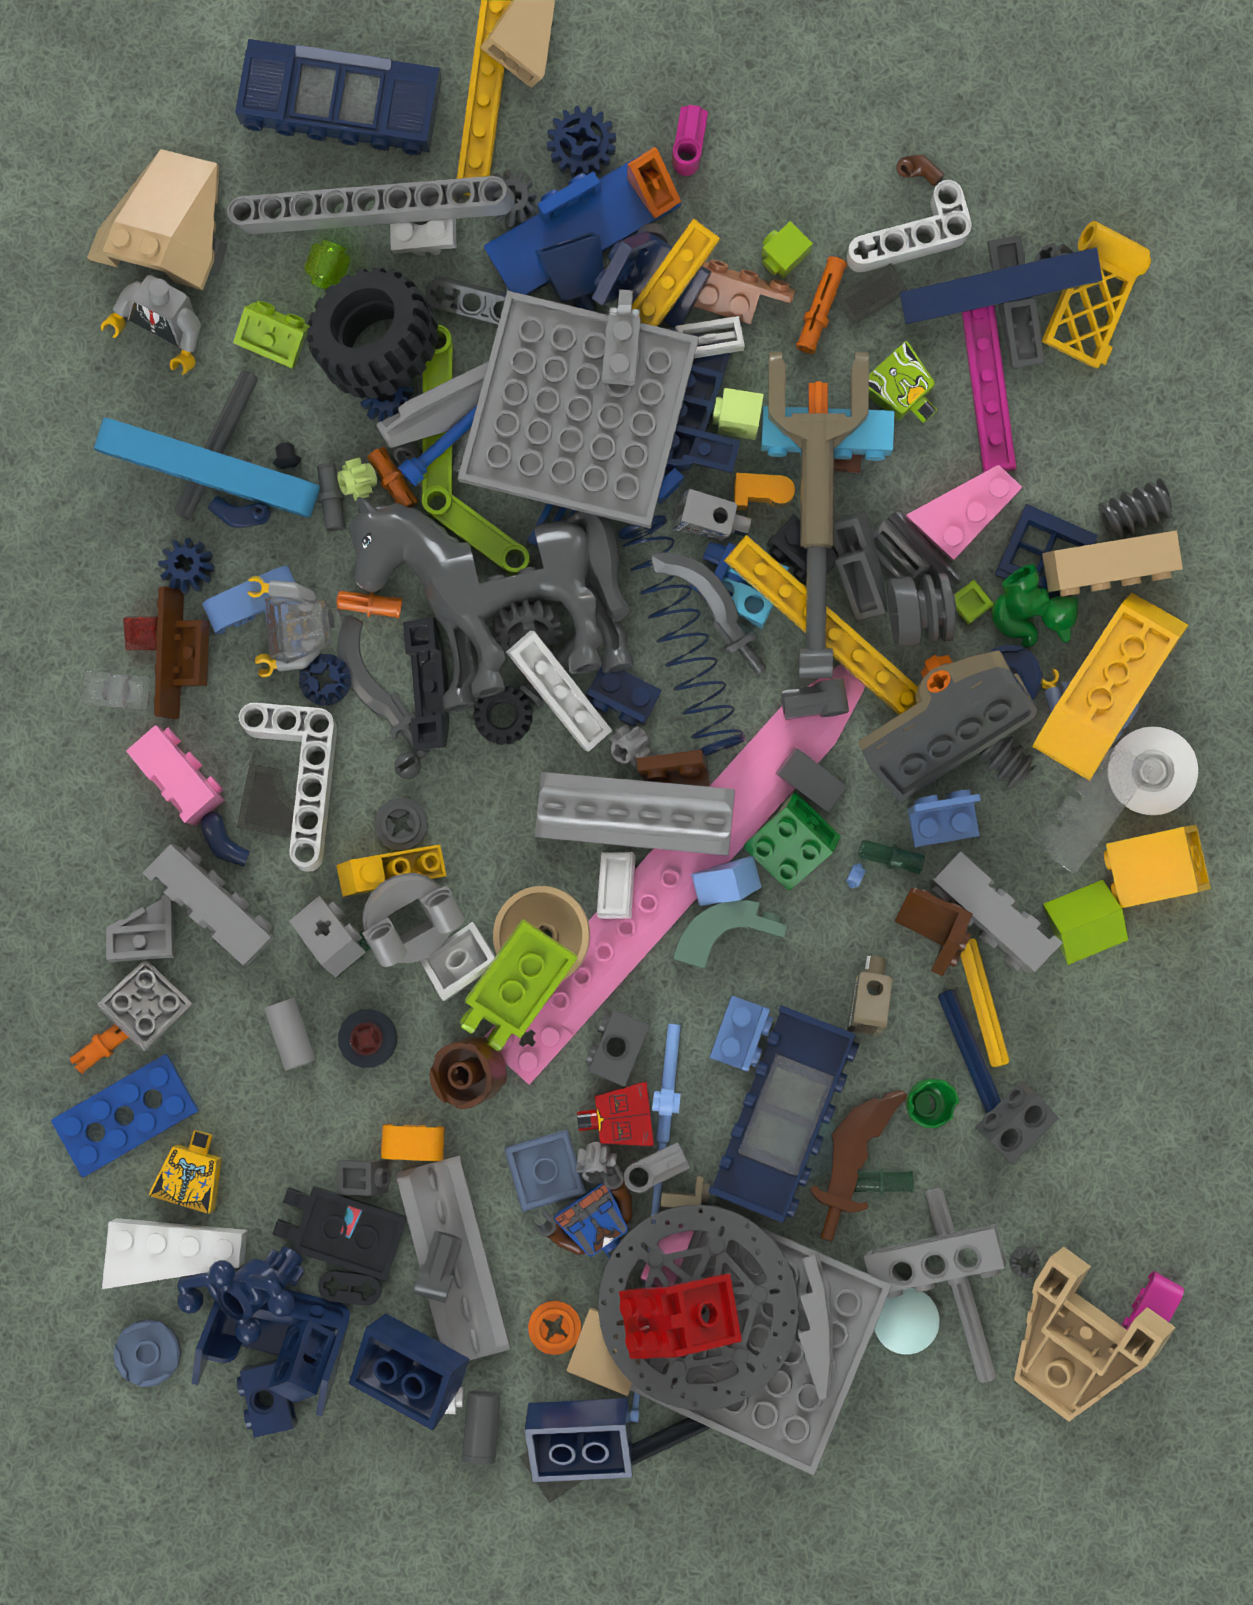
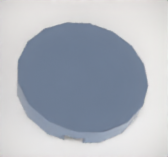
M146 1319L136 1321L122 1331L115 1344L113 1355L115 1366L124 1379L137 1384V1386L150 1387L159 1385L171 1377L178 1367L181 1349L179 1339L170 1327L161 1321Z

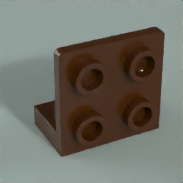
M702 750L636 758L637 770L642 776L643 781L710 787L708 762Z

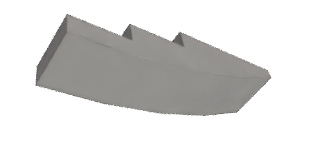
M819 1254L802 1259L813 1292L800 1296L810 1329L798 1333L820 1401L830 1396L833 1369V1323L828 1288Z

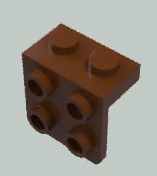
M911 888L895 922L941 945L931 971L943 976L949 965L952 967L956 966L962 951L964 952L972 933L966 930L973 913L964 910L957 904L939 899L926 890Z

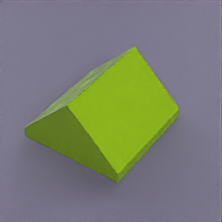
M1104 880L1042 904L1055 936L1062 942L1060 948L1067 965L1128 941L1123 910Z

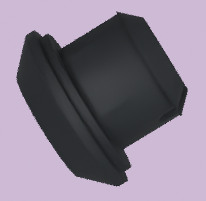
M289 442L280 443L275 448L277 458L274 459L273 465L279 469L298 466L302 458L295 454V446Z

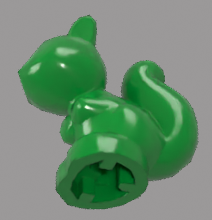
M1034 564L1025 565L1011 573L1003 581L1002 587L1005 592L996 599L991 612L992 621L999 632L1010 638H1023L1021 645L1026 648L1032 647L1038 641V631L1035 625L1027 619L1041 616L1045 626L1057 632L1062 642L1068 643L1071 639L1070 628L1075 625L1078 617V599L1074 596H1057L1050 599L1048 591L1045 588L1040 589L1038 587L1039 572Z

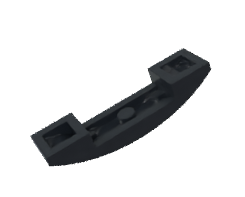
M434 617L403 622L405 653L411 656L416 718H411L413 751L446 747L448 740L449 713L443 712L441 697L448 691L449 686L444 649L437 621Z

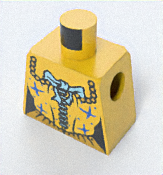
M194 1130L189 1148L181 1145L173 1146L150 1190L149 1196L207 1214L212 1213L216 1207L222 1162L221 1157L208 1154L213 1135Z

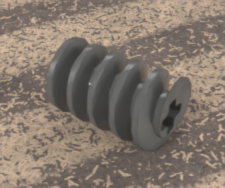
M1158 478L1156 484L1153 482L1146 483L1144 490L1141 487L1134 488L1132 495L1128 492L1122 493L1120 500L1116 497L1110 498L1108 505L1104 502L1098 504L1099 514L1106 530L1109 533L1114 532L1119 539L1123 538L1124 527L1131 534L1135 533L1136 522L1143 529L1147 528L1148 517L1155 524L1159 523L1160 512L1167 519L1172 517L1170 494L1161 478Z
M1012 736L1003 740L1000 739L987 747L978 758L980 763L988 759L991 760L987 768L989 772L997 768L1000 769L997 776L998 781L1007 777L1010 779L1006 786L1007 790L1016 787L1036 767V765L1030 767L1033 759L1031 754L1020 758L1024 749L1021 745L1011 749L1014 741Z

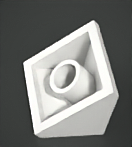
M471 922L449 937L437 952L420 962L441 999L447 1001L477 981L496 955L476 925Z

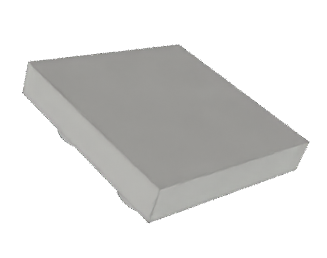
M143 960L97 1004V1007L144 1052L192 1006V1003L147 960Z

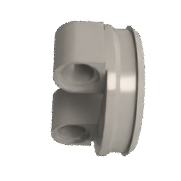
M405 873L385 880L371 893L363 911V928L365 932L362 934L381 966L388 967L398 962L413 963L426 959L437 952L446 942L450 933L464 923L465 917L447 885L441 888L439 884L427 876ZM418 899L428 920L399 936L388 915Z

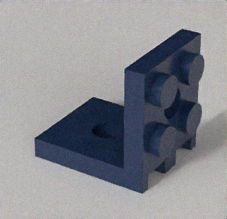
M649 231L628 237L621 242L618 241L610 251L608 258L611 259L607 270H602L594 282V287L597 289L592 299L604 305L619 298V290L633 291V301H635L673 247ZM701 266L663 321L674 328L675 326L684 325L712 273L710 270Z

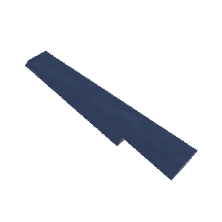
M1096 247L902 291L899 294L905 325L1095 284L1103 279Z

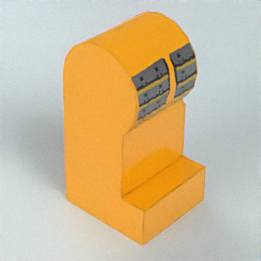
M736 473L733 502L737 504L736 510L746 511L748 502L769 503L773 507L783 508L789 505L794 497V483L786 476Z

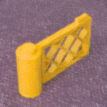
M1097 221L1090 222L1084 228L1078 241V249L1083 251L1097 247L1103 280L1099 283L1063 290L1041 341L1093 368H1099L1100 364L1106 365L1113 348L1109 345V342L1136 277L1143 275L1151 264L1150 250ZM1115 277L1123 281V285L1119 294L1111 297L1106 280ZM1099 284L1104 301L1091 306L1086 289ZM1079 292L1084 309L1072 314L1068 302L1071 295ZM1106 306L1109 315L1106 325L1098 328L1093 310ZM1086 314L1091 331L1079 336L1074 319ZM1067 322L1072 339L1062 343L1054 339L1058 326ZM1091 336L1094 337L1096 344L1093 357L1084 353L1081 340Z

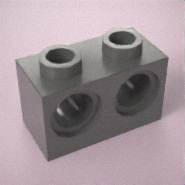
M1021 1081L1015 1088L1009 1091L1007 1096L992 1111L984 1116L983 1120L975 1128L1010 1164H1013L1059 1117L1034 1090Z

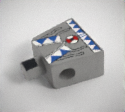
M688 489L677 500L671 529L723 541L731 533L743 537L747 535L751 525V518L736 515L737 504ZM713 515L718 518L719 523L714 520Z

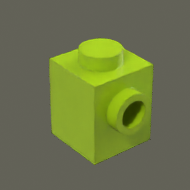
M790 221L779 232L773 230L763 240L762 264L772 275L778 273L784 279L811 253L813 243Z

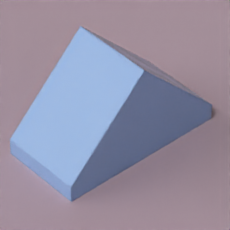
M753 856L691 874L700 906L742 900L761 888Z

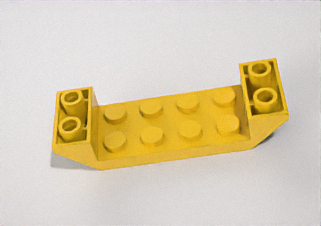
M1131 592L1120 605L1057 702L1032 747L1090 781L1107 755L1112 743L1189 625Z

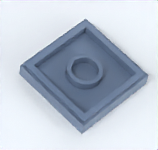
M568 1129L504 1148L522 1212L586 1194L581 1173L576 1172L577 1159Z

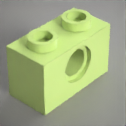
M724 388L723 398L716 397L712 424L719 425L717 434L756 440L764 394Z

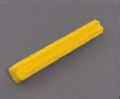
M971 938L960 956L990 1065L992 1067H999L1009 1063V1056L978 943L975 938Z

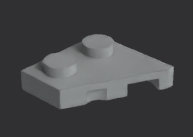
M164 894L161 896V900L147 908L141 907L131 913L127 919L118 920L106 927V960L109 962L175 958L174 902Z

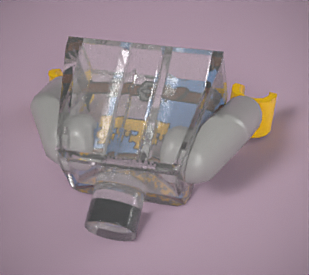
M259 576L250 577L248 581L259 582L262 587L258 592L247 591L251 597L255 598L263 593H269L268 597H264L270 655L259 654L255 658L256 664L265 662L269 664V667L258 670V675L268 677L274 669L283 672L306 668L320 654L322 649L329 647L331 643L330 629L342 625L343 616L340 609H328L326 600L316 598L314 591L298 583L276 580L265 583Z

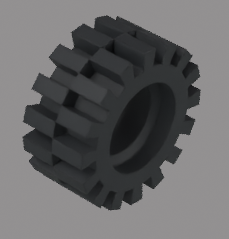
M505 686L503 692L479 698L475 702L473 713L475 726L479 733L489 742L496 743L497 745L514 744L513 742L520 741L530 730L533 720L530 702L524 693L515 689V687ZM499 703L510 704L516 712L514 722L505 728L497 727L490 718L491 710Z

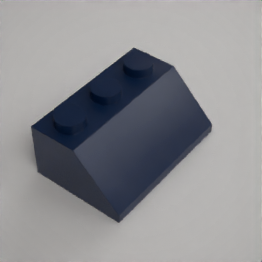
M384 1314L366 1327L349 1384L433 1431L459 1391L470 1358L398 1319Z
M628 1398L528 1403L525 1435L533 1482L633 1477L631 1420Z

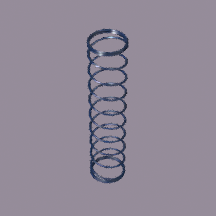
M654 516L652 521L654 524L651 525V529L645 527L641 530L632 531L642 527L634 524L622 528L618 532L619 538L630 539L638 537L623 544L622 547L646 541L667 539L671 540L672 544L663 552H668L674 546L675 540L673 538L659 536L642 539L644 536L652 534L665 525L668 521L666 516ZM651 560L631 568V571L652 566ZM671 575L661 583L667 582L675 576ZM659 583L641 591L639 594L643 595L670 588H688L689 592L671 605L675 606L690 595L692 588L684 584L658 587L661 584ZM666 607L649 615L648 618L651 619L680 612H697L698 615L679 629L682 630L694 623L699 618L701 612L692 608L664 612L669 608ZM676 630L657 639L656 642L660 643L689 636H706V639L687 653L690 654L702 647L708 641L709 635L698 632L672 636L679 631ZM684 654L667 662L665 666L669 667L699 660H714L715 663L695 677L697 678L713 669L718 660L714 657H697L678 661L687 655ZM692 678L675 686L673 689L678 691L709 684L724 685L706 700L682 712L683 715L713 709L731 708L732 711L713 724L716 725L727 719L735 710L731 705H718L692 710L720 694L727 685L723 681H707L686 685L695 679ZM713 725L697 731L690 737L697 739L724 733H741L740 735H735L698 749L702 750L705 756L716 753L721 749H728L746 740L744 738L745 735H743L744 732L739 729L701 734Z

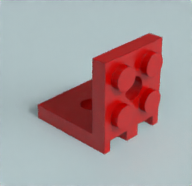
M730 1273L671 1286L619 1291L620 1312L623 1316L626 1333L625 1343L630 1359L675 1358L742 1342ZM704 1305L707 1306L710 1314L706 1323L701 1316Z

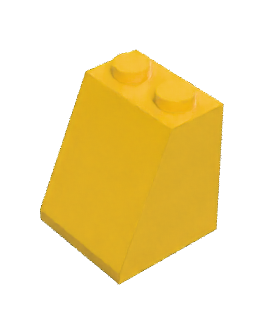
M1197 825L1180 827L1106 844L1107 851H1104V860L1107 869L1112 870L1114 883H1111V891L1121 908L1211 889Z

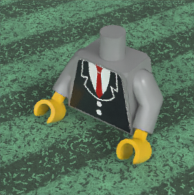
M147 275L143 282L136 281L125 286L113 307L115 313L110 314L101 324V330L104 331L109 324L115 328V334L112 338H116L126 326V321L123 317H127L130 322L182 349L180 354L170 360V368L175 370L181 363L183 366L182 375L189 372L196 364L191 352H194L201 329L200 320L194 314L189 297L168 285L163 279H157L152 275Z

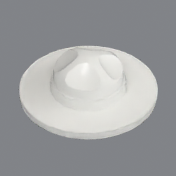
M1162 727L1140 728L1123 737L1113 749L1108 763L1109 784L1114 795L1127 808L1145 815L1165 814L1180 807L1194 791L1198 779L1197 759L1189 743L1174 731Z

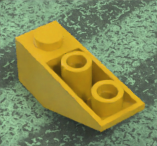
M440 844L352 859L336 865L342 897L373 892L382 882L400 874L416 873L431 879L447 876Z

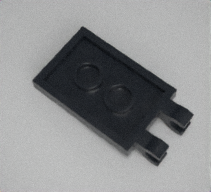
M313 1186L310 1195L290 1187L287 1189L283 1203L305 1209L300 1226L278 1219L273 1235L294 1241L292 1250L297 1253L387 1281L407 1220L406 1215L339 1195ZM348 1206L363 1210L350 1239L345 1237L347 1224L344 1218ZM342 1226H343L344 1231H343V1233H342V1235H341L340 1233H341V1229H342Z

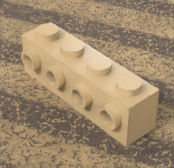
M1177 530L1042 553L1048 592L1060 590L1061 597L1080 594V587L1090 585L1091 592L1111 588V581L1121 580L1122 586L1142 583L1141 576L1151 575L1152 581L1172 578L1171 571L1183 569Z

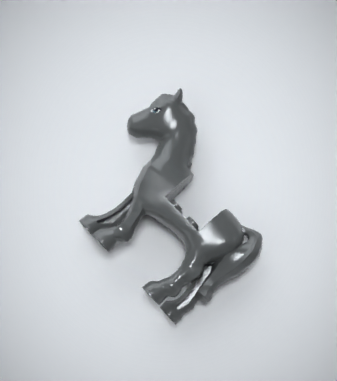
M361 497L357 498L359 514L349 525L352 543L356 550L354 569L356 583L368 592H377L386 585L393 571L406 561L421 580L426 598L436 618L446 630L452 651L454 676L448 691L441 697L443 712L450 713L466 710L476 704L475 698L488 697L504 691V680L500 675L502 666L505 663L504 651L495 641L486 625L492 623L493 618H501V609L512 610L511 603H515L519 607L523 605L524 600H528L529 605H534L537 600H540L541 603L562 602L567 607L572 616L576 631L574 649L568 657L569 672L571 674L590 672L600 666L605 674L617 673L627 670L634 665L632 655L627 646V632L620 623L629 615L630 607L619 590L620 555L615 531L608 518L576 510L564 521H553L534 526L543 569L537 570L536 567H528L519 570L518 575L506 578L504 575H495L487 578L485 583L480 584L469 542L460 543L457 538L450 537L445 528L424 515L419 509L408 508L400 503L374 507L367 500ZM578 524L584 525L585 531ZM604 640L605 650L602 658H600L598 648ZM473 644L478 653V665L473 654Z

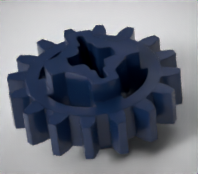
M575 106V114L572 115L566 109L563 110V120L554 118L553 126L555 129H548L547 132L548 138L552 140L547 142V150L553 152L551 154L552 163L561 161L559 165L560 172L563 173L569 168L573 178L577 175L578 171L588 175L589 170L592 169L599 175L601 173L600 164L609 166L610 158L608 155H615L616 147L612 145L616 142V133H609L613 129L612 122L603 123L604 113L601 111L594 116L590 106L585 113H581L579 106ZM592 127H595L600 132L603 139L599 135L594 134ZM581 137L587 138V141H584L582 146L577 145ZM560 145H563V148L569 149L571 158L563 152ZM595 155L592 159L584 161L586 158Z

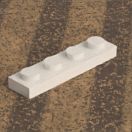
M530 630L506 651L583 750L589 752L612 731L534 631Z

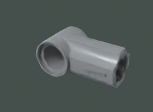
M676 1142L629 1164L624 1173L625 1185L633 1192H645L650 1187L690 1169V1165L679 1142ZM640 1167L647 1171L649 1179L645 1184L636 1185L631 1181L630 1172L634 1168Z

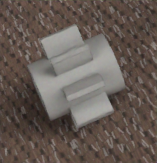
M624 724L609 738L612 742L611 753L621 764L630 761L633 767L637 765L636 758L646 757L651 753V750L647 748L650 742L649 737L638 726L630 729L627 724Z
M600 1142L589 1143L586 1146V1150H578L576 1172H583V1179L589 1183H603L601 1171H604L606 1176L615 1175L614 1165L616 1164L617 1154L610 1153V1147Z

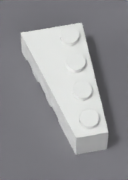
M116 1218L108 1224L102 1289L207 1273L210 1266L219 1260H226L234 1268H238L245 1263L248 1230Z

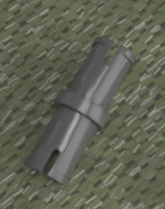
M320 464L317 466L321 493L318 495V502L322 503L326 531L343 530L345 525L341 501L344 500V494L339 488L336 464Z

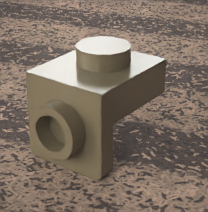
M696 1174L694 1194L661 1191L660 1206L671 1209L678 1206L707 1203L709 1183H703V1175Z

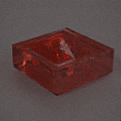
M126 616L123 618L125 650L157 649L156 632L158 616Z

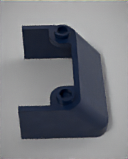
M282 1289L290 1292L294 1297L295 1305L292 1312L285 1317L274 1316L269 1311L267 1302L252 1316L261 1325L260 1337L253 1343L245 1344L240 1342L235 1335L237 1321L227 1316L222 1311L219 1303L214 1301L196 1346L192 1384H199L208 1360L218 1363L231 1362L238 1356L241 1346L279 1356L287 1328L310 1319L336 1333L319 1386L320 1393L316 1415L323 1416L336 1377L350 1318L348 1308L339 1302H331L324 1298Z

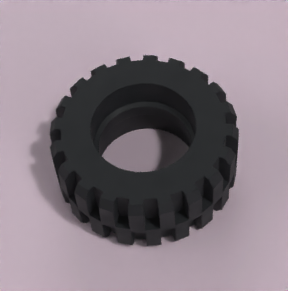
M373 268L371 272H368L367 269L356 271V275L351 277L346 275L340 278V283L336 286L331 285L325 290L326 295L323 299L319 297L314 306L316 309L315 313L311 312L308 322L310 328L307 329V341L309 342V350L312 356L339 390L344 393H351L354 397L365 398L367 394L369 398H380L383 393H387V395L397 393V389L403 385L408 387L413 383L412 379L417 374L421 376L426 370V362H431L435 353L433 346H437L439 334L437 332V319L414 282L395 270H388L387 272L385 268ZM393 319L391 326L380 339L370 345L353 348L357 337L368 326L381 320Z

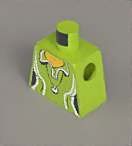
M907 341L869 374V398L884 410L894 411V417L900 421L909 411H912L924 424L938 411L926 398L933 390L935 382Z

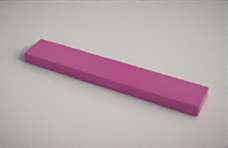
M995 306L963 312L962 320L982 470L984 473L1000 465L1005 471L1016 470Z

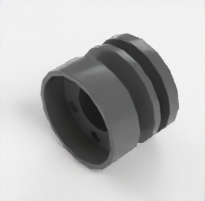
M945 572L936 573L934 585L931 576L924 574L921 579L920 590H917L911 576L888 580L887 600L889 614L898 613V615H889L891 632L896 647L919 645L922 629H925L931 643L937 642L939 632L944 642L953 641L957 618L956 602L949 578Z

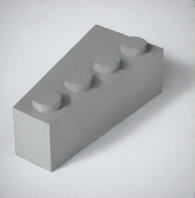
M170 844L143 871V874L150 881L157 879L165 885L163 887L164 894L180 906L185 905L188 908L186 911L189 914L188 916L204 929L208 927L212 931L210 933L212 938L243 966H248L275 938L270 933L273 926L260 914L255 918L247 910L250 904L239 893L235 892L231 895L223 887L226 881L215 870L212 869L208 873L200 865L203 860L202 857L191 847L188 846L185 850L183 847Z
M961 851L956 853L930 880L935 886L932 892L939 899L946 902L950 900L953 904H957L964 910L973 913L968 926L974 923L983 931L979 936L992 949L998 946L1007 954L1003 958L1004 961L1016 972L1020 969L1024 972H1036L1062 944L1055 935L1050 939L1041 933L1043 930L1041 923L1025 911L1020 913L1017 910L1018 904L1002 889L996 890L992 886L994 881Z

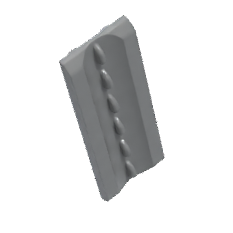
M541 772L535 837L729 856L735 790Z
M458 1155L443 1161H436L396 1172L420 1268L422 1264H425L435 1230L462 1238L458 1258L452 1271L454 1277L446 1302L443 1303L428 1298L439 1342L470 1358V1360L510 1350V1341L461 1156Z

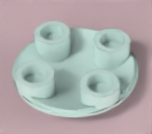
M915 1288L902 1290V1295L886 1300L874 1329L880 1342L889 1350L899 1354H914L924 1350L933 1342L939 1330V1313L933 1300L924 1292H916Z

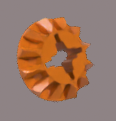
M558 1300L544 1302L533 1311L528 1324V1332L532 1343L540 1351L546 1354L559 1355L569 1351L576 1345L581 1333V1322L579 1315L570 1304ZM562 1315L561 1328L567 1336L556 1332L549 1339H546L549 1327L543 1321V1318L554 1322Z

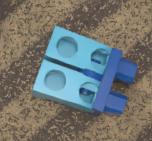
M709 542L703 560L717 566L714 574L729 592L736 606L738 616L763 629L773 604L724 562V559L736 545L728 543L727 547L721 544ZM781 565L783 568H785V569L789 572V567H786V566H784V565ZM690 584V587L701 594L693 585Z

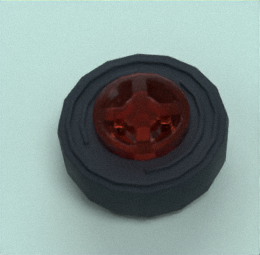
M374 1009L359 1010L350 1014L343 1021L338 1032V1046L343 1057L352 1065L360 1068H375L385 1063L393 1055L397 1045V1031L393 1022L384 1013Z

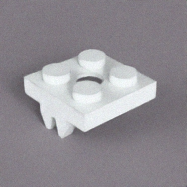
M439 195L431 197L427 206L434 205L438 201ZM407 198L399 200L396 209L402 208L406 204ZM456 219L432 220L423 225H417L414 222L390 224L391 251L394 254L412 252L418 256H425V252L439 255L441 249L457 248Z

